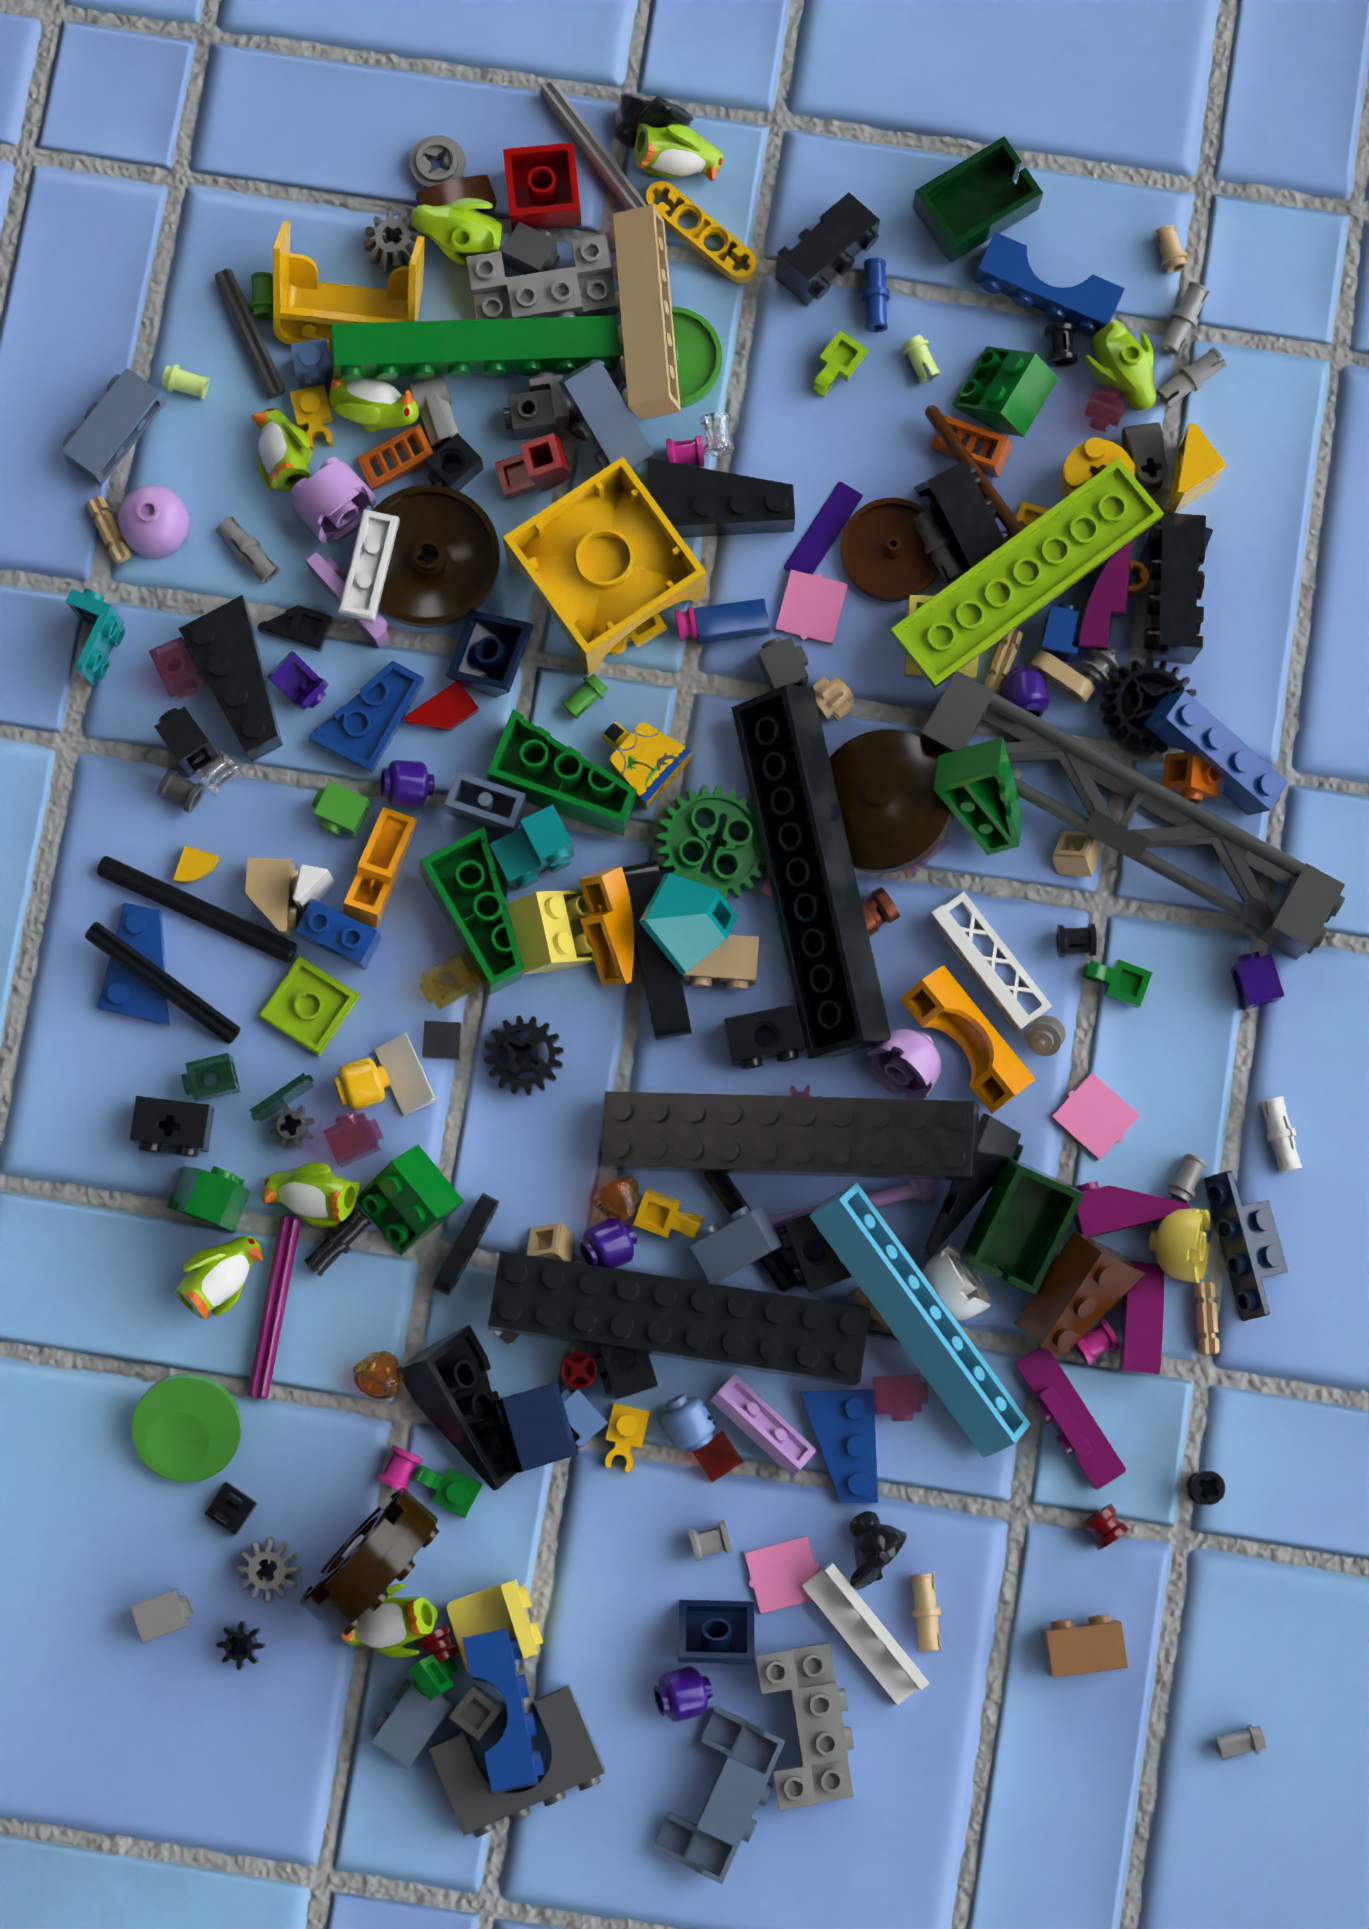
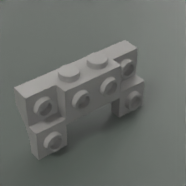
M606 234L571 240L575 267L507 278L505 277L501 251L467 256L466 260L476 319L579 317L618 314Z
M830 1643L806 1645L755 1655L761 1694L790 1690L802 1765L773 1770L779 1810L817 1805L818 1802L854 1797L847 1750L854 1749L851 1727H843L841 1712L848 1711L845 1689H837Z

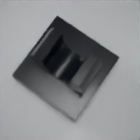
M226 1482L204 1514L234 1535H237L258 1502L229 1482Z

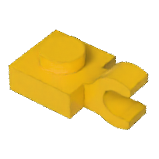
M647 1188L633 1225L668 1238L672 1229L695 1238L704 1218L694 1213L678 1211L682 1201Z

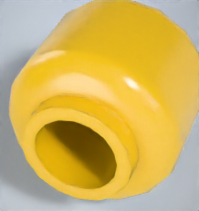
M368 1057L340 1066L338 1076L333 1078L342 1106L348 1104L354 1111L381 1103L385 1098L384 1088L390 1086L384 1065L376 1067L374 1061Z

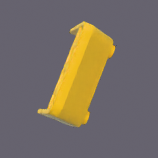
M283 220L273 246V330L276 337L288 345L326 338L330 350L329 335L331 324L418 321L423 290L425 237L417 236L409 267L395 268L389 275L387 289L318 282V267L316 263L306 255L290 253V221Z

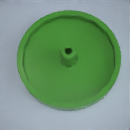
M672 307L680 407L685 408L702 400L715 386L722 367V348L716 331L706 319L689 309ZM622 343L620 347V357L624 356V347ZM621 369V373H622L623 379H624V381H625V383H626V377L623 375V372H622V369Z
M175 1374L156 1382L142 1396L132 1418V1439L141 1460L156 1474L176 1482H198L216 1475L232 1460L242 1435L241 1414L232 1395L218 1382L198 1374Z

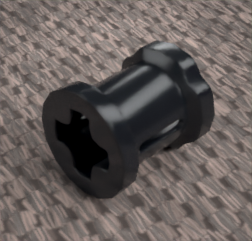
M1056 323L1045 327L1044 335L1048 337L1049 355L1046 356L1047 366L1056 368L1069 367L1078 362V355L1074 353L1073 335L1076 334V326L1071 323Z
M1091 923L1087 927L1065 928L1064 925H1057L1056 945L1058 957H1065L1066 954L1088 953L1089 956H1096L1097 934L1095 924Z
M1213 1471L1195 1472L1186 1482L1188 1497L1198 1504L1213 1505L1218 1503L1225 1494V1483L1222 1477ZM1211 1480L1209 1487L1213 1490L1212 1494H1203L1201 1496L1202 1488L1198 1485L1199 1481Z

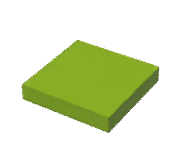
M298 956L258 1016L320 1057L361 996L309 961Z

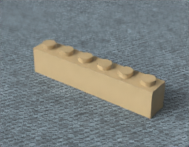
M651 204L613 214L614 228L610 229L611 243L616 250V260H613L612 267L619 285V291L615 293V302L618 311L621 313L622 322L618 324L617 329L620 342L624 347V356L620 357V365L627 384V388L623 389V399L628 409H631L640 421L681 412L665 221L654 205Z

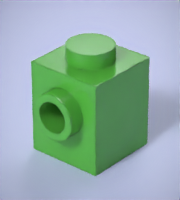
M332 781L328 782L325 789L320 788L317 791L312 803V807L315 808L313 813L316 819L320 821V828L334 835H339L340 831L355 838H357L372 807L369 798Z

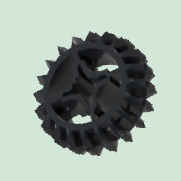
M1147 658L1144 668H1142L1138 660H1134L1131 663V671L1124 666L1120 667L1119 677H1110L1109 685L1112 688H1105L1102 692V696L1109 701L1102 702L1100 710L1110 713L1103 717L1102 722L1104 725H1115L1108 733L1110 737H1115L1119 733L1123 736L1119 742L1120 747H1124L1128 741L1134 743L1131 748L1132 753L1137 754L1141 745L1145 746L1147 756L1153 754L1155 745L1161 754L1168 751V745L1157 735L1134 727L1137 724L1145 723L1153 712L1152 709H1149L1139 714L1144 704H1154L1161 700L1163 696L1185 690V687L1190 682L1189 677H1184L1180 681L1176 678L1180 671L1179 667H1174L1171 673L1166 671V660H1162L1158 668H1154L1152 658ZM1139 682H1154L1164 688L1153 691L1144 683L1140 684ZM1128 688L1132 694L1130 698L1134 703V709L1125 717L1122 711L1121 698L1123 691ZM1195 689L1185 690L1193 698L1197 694Z

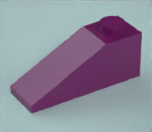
M1095 1181L1076 1186V1189L1082 1192L1084 1196L1075 1212L1074 1221L1077 1232L1089 1238L1160 1221L1178 1209H1191V1206L1187 1203L1110 1185L1099 1187L1098 1182Z

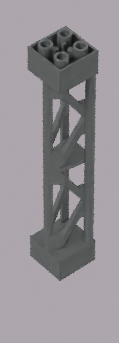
M956 671L920 735V739L928 742L940 755L969 747L967 745L982 720L1020 740L1019 742L1005 743L1010 763L1058 761L1090 818L1014 777L1019 797L1262 931L1258 939L1296 960L1305 952L1310 954L1314 948L1320 946L1328 931L1327 928L1323 927L1324 923H1327L1331 916H1336L1345 900V897L1340 895L1345 887L1344 883L1307 863L1304 864L997 695L994 690ZM1094 782L1131 801L1118 825H1116ZM1138 806L1176 826L1124 831ZM1210 845L1243 903L1150 853L1146 848ZM1250 868L1286 887L1273 912Z

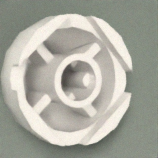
M947 1245L927 1261L922 1273L956 1321L969 1320L991 1306V1304L987 1303L990 1296L975 1268L971 1266L967 1268L958 1260L961 1258L959 1256L961 1252L953 1245Z

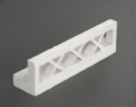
M964 891L945 906L942 904L931 912L928 919L1016 1033H1019L1037 1017L1053 1007ZM961 903L971 915L969 928L960 927L950 914V911ZM975 921L982 930L974 929ZM973 935L986 936L993 943L991 957L983 956L972 942ZM997 950L1004 957V959L996 958ZM995 963L1010 965L1014 970L1013 986L1005 985L994 971ZM1019 978L1027 988L1018 987ZM1017 992L1032 994L1041 1006L1028 1015L1017 1001Z
M827 1563L801 1585L897 1706L917 1689L922 1691L930 1684L834 1563Z

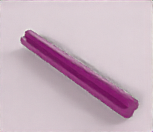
M282 1216L279 1222L248 1388V1396L252 1398L267 1399L269 1396L301 1224L300 1219L293 1216Z

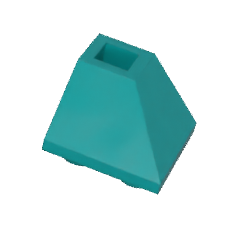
M667 873L662 877L639 922L663 951L667 959L682 975L690 971L727 940L738 915L718 889Z

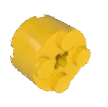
M1097 437L1090 438L1076 446L1069 453L1059 476L1061 500L1118 458L1135 477L1134 462L1127 452L1116 443Z

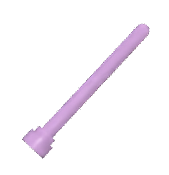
M912 1179L910 1184L866 1194L874 1207L914 1198L915 1202L921 1200L922 1203L937 1200L934 1181L929 1179ZM820 1205L769 1216L768 1218L774 1229L779 1230L784 1228L781 1220Z

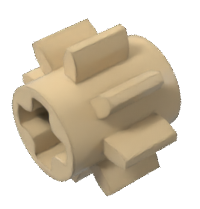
M823 676L812 686L819 716L823 720L827 721L833 716L839 721L852 708L848 701L853 697V693L840 678L834 677L829 682Z

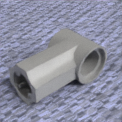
M443 374L408 384L412 398L419 407V414H421L424 429L432 449H440L456 433L459 434L450 405L452 402Z

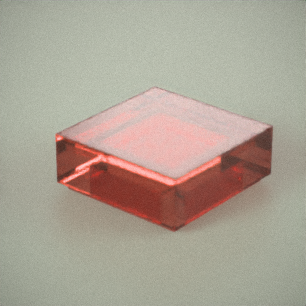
M724 1431L715 1435L703 1447L692 1452L712 1483L743 1463V1460Z

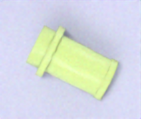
M922 335L915 336L903 343L905 349L903 355L909 357L920 384L929 381L924 369L925 366L928 368L932 379L941 374L927 347L930 343L928 340H924Z
M177 364L173 367L167 365L161 384L167 387L168 392L172 393L174 390L204 399L209 386V377L181 370Z

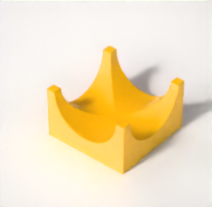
M623 456L503 536L507 562L514 572L519 571L530 582L544 600L567 635L581 666L588 675L600 667L604 657L619 641L646 620L679 602L692 600L695 603L706 594L705 569Z

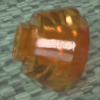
M631 1176L618 1179L593 1194L592 1203L608 1219L615 1217L620 1222L637 1214L635 1207L641 1203L639 1182Z
M386 1351L372 1352L354 1366L352 1370L354 1382L358 1389L367 1396L384 1400L396 1396L399 1392L401 1377L397 1369L400 1365L393 1354Z

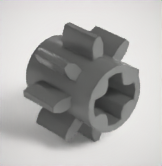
M284 1104L283 1114L280 1116L271 1115V1118L277 1123L276 1128L269 1131V1134L271 1136H282L279 1145L281 1148L284 1149L289 1142H294L295 1147L300 1150L302 1146L301 1140L305 1137L308 1139L314 1138L308 1132V1126L314 1124L315 1119L310 1117L304 1119L302 1117L305 1113V1107L302 1105L297 1108L296 1112H293L288 1105ZM291 1118L297 1123H301V1126L296 1128L297 1134L293 1136L288 1131H284V1128L289 1126L288 1120Z

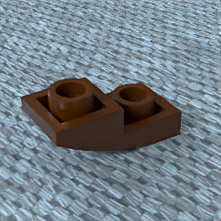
M487 175L463 177L439 183L417 192L415 197L418 205L443 206L455 200L468 197L482 199L493 204V208L475 209L480 212L494 211L497 204Z

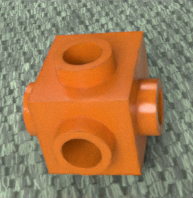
M1187 751L1165 754L1162 786L1195 804L1202 803L1203 798L1218 796L1221 777L1209 764Z

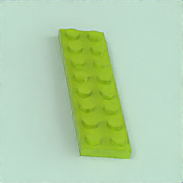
M1118 458L891 628L890 634L935 689L953 676L956 671L961 670L1161 519L1164 512Z

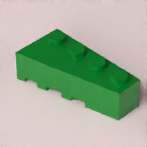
M512 710L487 771V781L525 793L529 803L543 808L553 804L557 813L623 836L636 804L637 790L598 764L594 765L571 746L567 747L551 737V733L542 727H536L525 720L524 716L516 710Z
M482 827L421 859L419 872L487 993L491 995L521 979L524 968L512 924H510L504 895L498 881L494 859L490 852L485 827Z

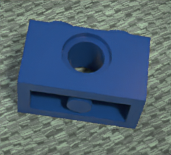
M314 899L311 900L296 929V933L301 939L364 970L382 938L378 930Z

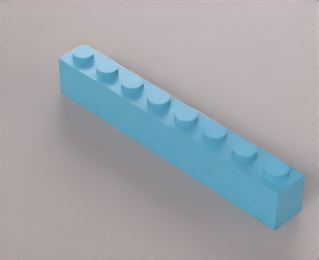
M856 1182L826 1199L809 1217L860 1286L862 1292L878 1311L883 1321L901 1343L905 1352L922 1372L926 1381L940 1397L949 1413L958 1422L970 1442L976 1447L983 1458L1015 1444L1031 1425L859 1184Z

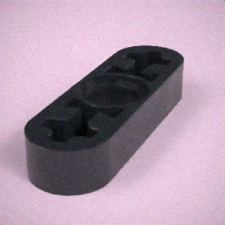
M482 1193L440 1269L432 1288L447 1296L451 1295L491 1222L500 1201Z

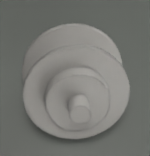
M1091 648L1090 653L1093 659L1090 662L1086 660L1080 662L1081 667L1084 669L1083 673L1091 683L1109 685L1110 679L1107 674L1110 671L1118 673L1120 669L1117 664L1118 661L1114 656L1116 651L1113 648H1110L1108 651Z
M1049 1015L1037 1017L1026 1032L1028 1047L1034 1053L1041 1056L1055 1054L1066 1038V1030L1062 1022Z

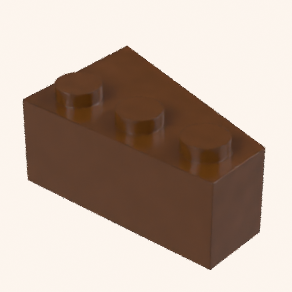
M1074 1231L1045 1275L1036 1295H1032L1014 1324L1041 1347L1064 1356L1145 1273L1119 1252Z

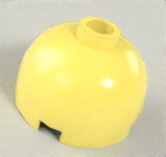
M1198 1208L1178 1209L1161 1220L1158 1230L1152 1229L1149 1239V1250L1156 1252L1158 1265L1171 1278L1192 1283H1200L1199 1279H1203L1210 1252V1242H1206V1233L1204 1232V1230L1211 1231V1220L1208 1210Z

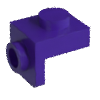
M293 651L267 676L296 707L303 710L307 707L313 708L319 704L326 695L324 690L329 685Z

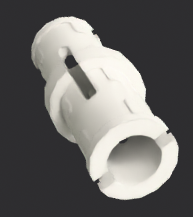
M1276 1097L1260 1102L1269 1132L1266 1138L1272 1144L1279 1173L1303 1168L1294 1136L1297 1134L1295 1128H1291L1284 1097Z

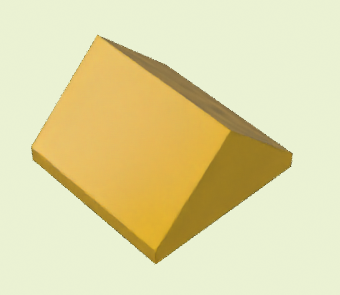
M1189 423L1178 445L1167 513H1176L1212 489L1226 467L1225 462L1197 424Z

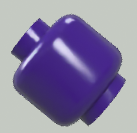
M1025 666L1016 667L1000 683L1001 697L1039 718L1042 717L1043 712L1050 704L1044 676L1036 670H1031Z
M394 760L390 762L387 769H382L380 793L381 797H386L391 806L422 807L427 796H433L435 789L434 774H428L427 767L423 762Z
M609 1218L585 1230L583 1242L580 1243V1250L587 1265L616 1269L633 1259L634 1245L637 1244V1237L629 1224L623 1225L616 1218Z
M688 1666L663 1674L659 1679V1685L654 1687V1697L660 1714L662 1716L667 1715L674 1722H679L705 1713L708 1699L713 1697V1691L709 1678L701 1676L697 1669Z

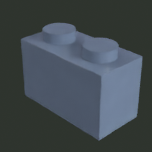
M456 771L444 805L448 814L510 834L518 830L528 802L525 793Z
M745 1206L727 1216L731 1223L720 1229L717 1223L697 1234L700 1241L691 1245L690 1248L710 1284L723 1280L783 1246L762 1206L752 1211Z
M406 1679L393 1697L399 1701L391 1714L384 1710L371 1730L377 1734L371 1742L409 1769L455 1701L445 1694L429 1701L426 1696L421 1695L416 1690L410 1680Z

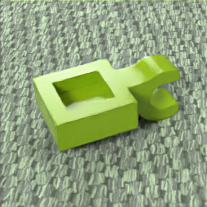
M839 330L819 356L818 363L823 365L824 368L813 382L815 385L812 390L824 398L838 376L847 382L866 358L868 349Z

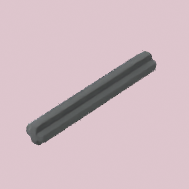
M224 269L216 273V283L269 398H276L284 394L285 388L233 271L231 269Z

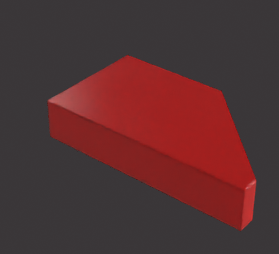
M455 681L405 716L404 720L408 725L433 727L438 730L452 731L480 710L462 684Z

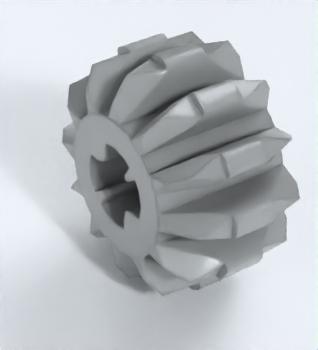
M388 210L386 213L387 219L384 221L380 217L375 216L373 219L375 227H366L365 234L369 239L363 242L365 251L370 252L368 255L372 264L380 262V268L384 272L390 265H393L394 269L401 267L400 264L403 263L409 267L417 236H423V234L417 232L411 226V222H407V214L404 212L397 219H394L393 213ZM392 239L394 242H396V243L399 242V243L395 245L392 241H391V242H388V241Z
M273 1537L266 1538L265 1551L258 1541L252 1542L251 1547L255 1556L243 1551L240 1557L248 1562L249 1565L236 1568L237 1573H248L249 1578L239 1583L240 1587L245 1588L253 1584L254 1587L249 1595L252 1599H256L263 1589L265 1603L272 1602L273 1589L280 1599L286 1598L287 1593L282 1584L292 1589L296 1588L298 1583L288 1576L289 1574H299L302 1572L301 1567H290L289 1565L290 1561L298 1558V1553L292 1552L284 1556L283 1554L288 1548V1542L282 1541L276 1551H274L275 1542ZM268 1559V1564L275 1562L278 1568L273 1572L275 1578L272 1581L270 1576L263 1577L260 1572L265 1568L263 1561Z

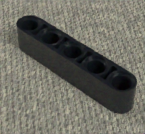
M658 861L622 867L630 895L634 935L655 1039L661 1040L692 1034L681 974L639 922L661 881Z

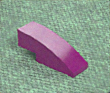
M1132 541L1110 557L1097 579L1083 617L1079 649L1091 650V648L1108 651L1111 616L1126 617Z
M1130 1261L1142 1270L1145 1275L1123 1296L1120 1334L1122 1336L1118 1371L1159 1375L1163 1338L1164 1272L1156 1263Z

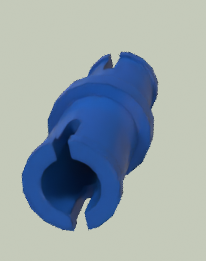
M869 258L864 261L865 289L862 290V301L865 302L866 331L872 333H879L888 329L886 302L890 298V291L886 288V261L882 258Z

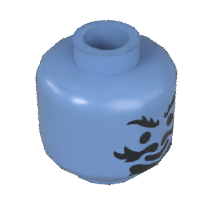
M680 1394L665 1404L667 1411L662 1415L660 1422L675 1448L693 1452L713 1439L712 1432L715 1429L716 1422L702 1398L696 1396L686 1398L685 1394Z

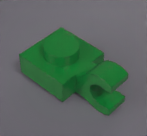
M1119 959L1115 962L1113 969L1091 960L1090 963L1086 964L1082 977L1097 983L1106 984L1105 996L1138 1008L1141 1006L1153 972Z
M421 1465L414 1477L418 1482L437 1490L432 1500L433 1502L466 1518L483 1485L449 1467L444 1477Z
M433 1654L418 1661L408 1669V1672L413 1677L414 1687L421 1695L426 1696L429 1701L443 1695L455 1685L449 1676L458 1671L450 1658L439 1663Z

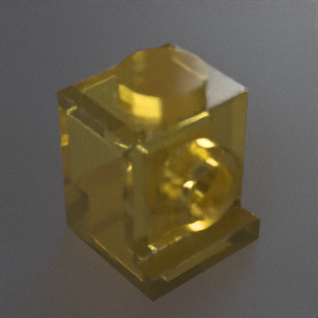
M459 950L451 957L422 972L421 979L423 982L419 986L429 1003L435 1001L438 1008L441 1009L477 989L479 980L463 952ZM449 973L453 975L454 982L449 985L444 984L441 981V976Z

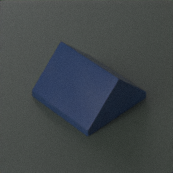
M474 610L468 615L446 676L494 698L509 693L534 625L529 622Z
M557 1382L510 1395L497 1401L518 1473L578 1455Z
M679 1600L678 1662L754 1664V1602Z

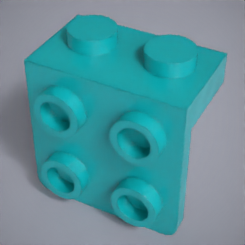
M87 588L84 589L83 593L71 589L66 603L80 620L94 625L76 662L75 670L86 683L94 686L97 679L102 680L105 677L110 665L108 656L113 646L118 647L124 637V622L112 605L103 602L105 597Z

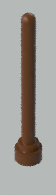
M934 405L928 406L925 409V416L959 464L966 461L969 467L973 466L976 469L982 485L979 486L984 499L989 498L997 511L998 519L1005 527V532L1011 539L1029 524L1025 525L1023 521L1018 522L939 409Z

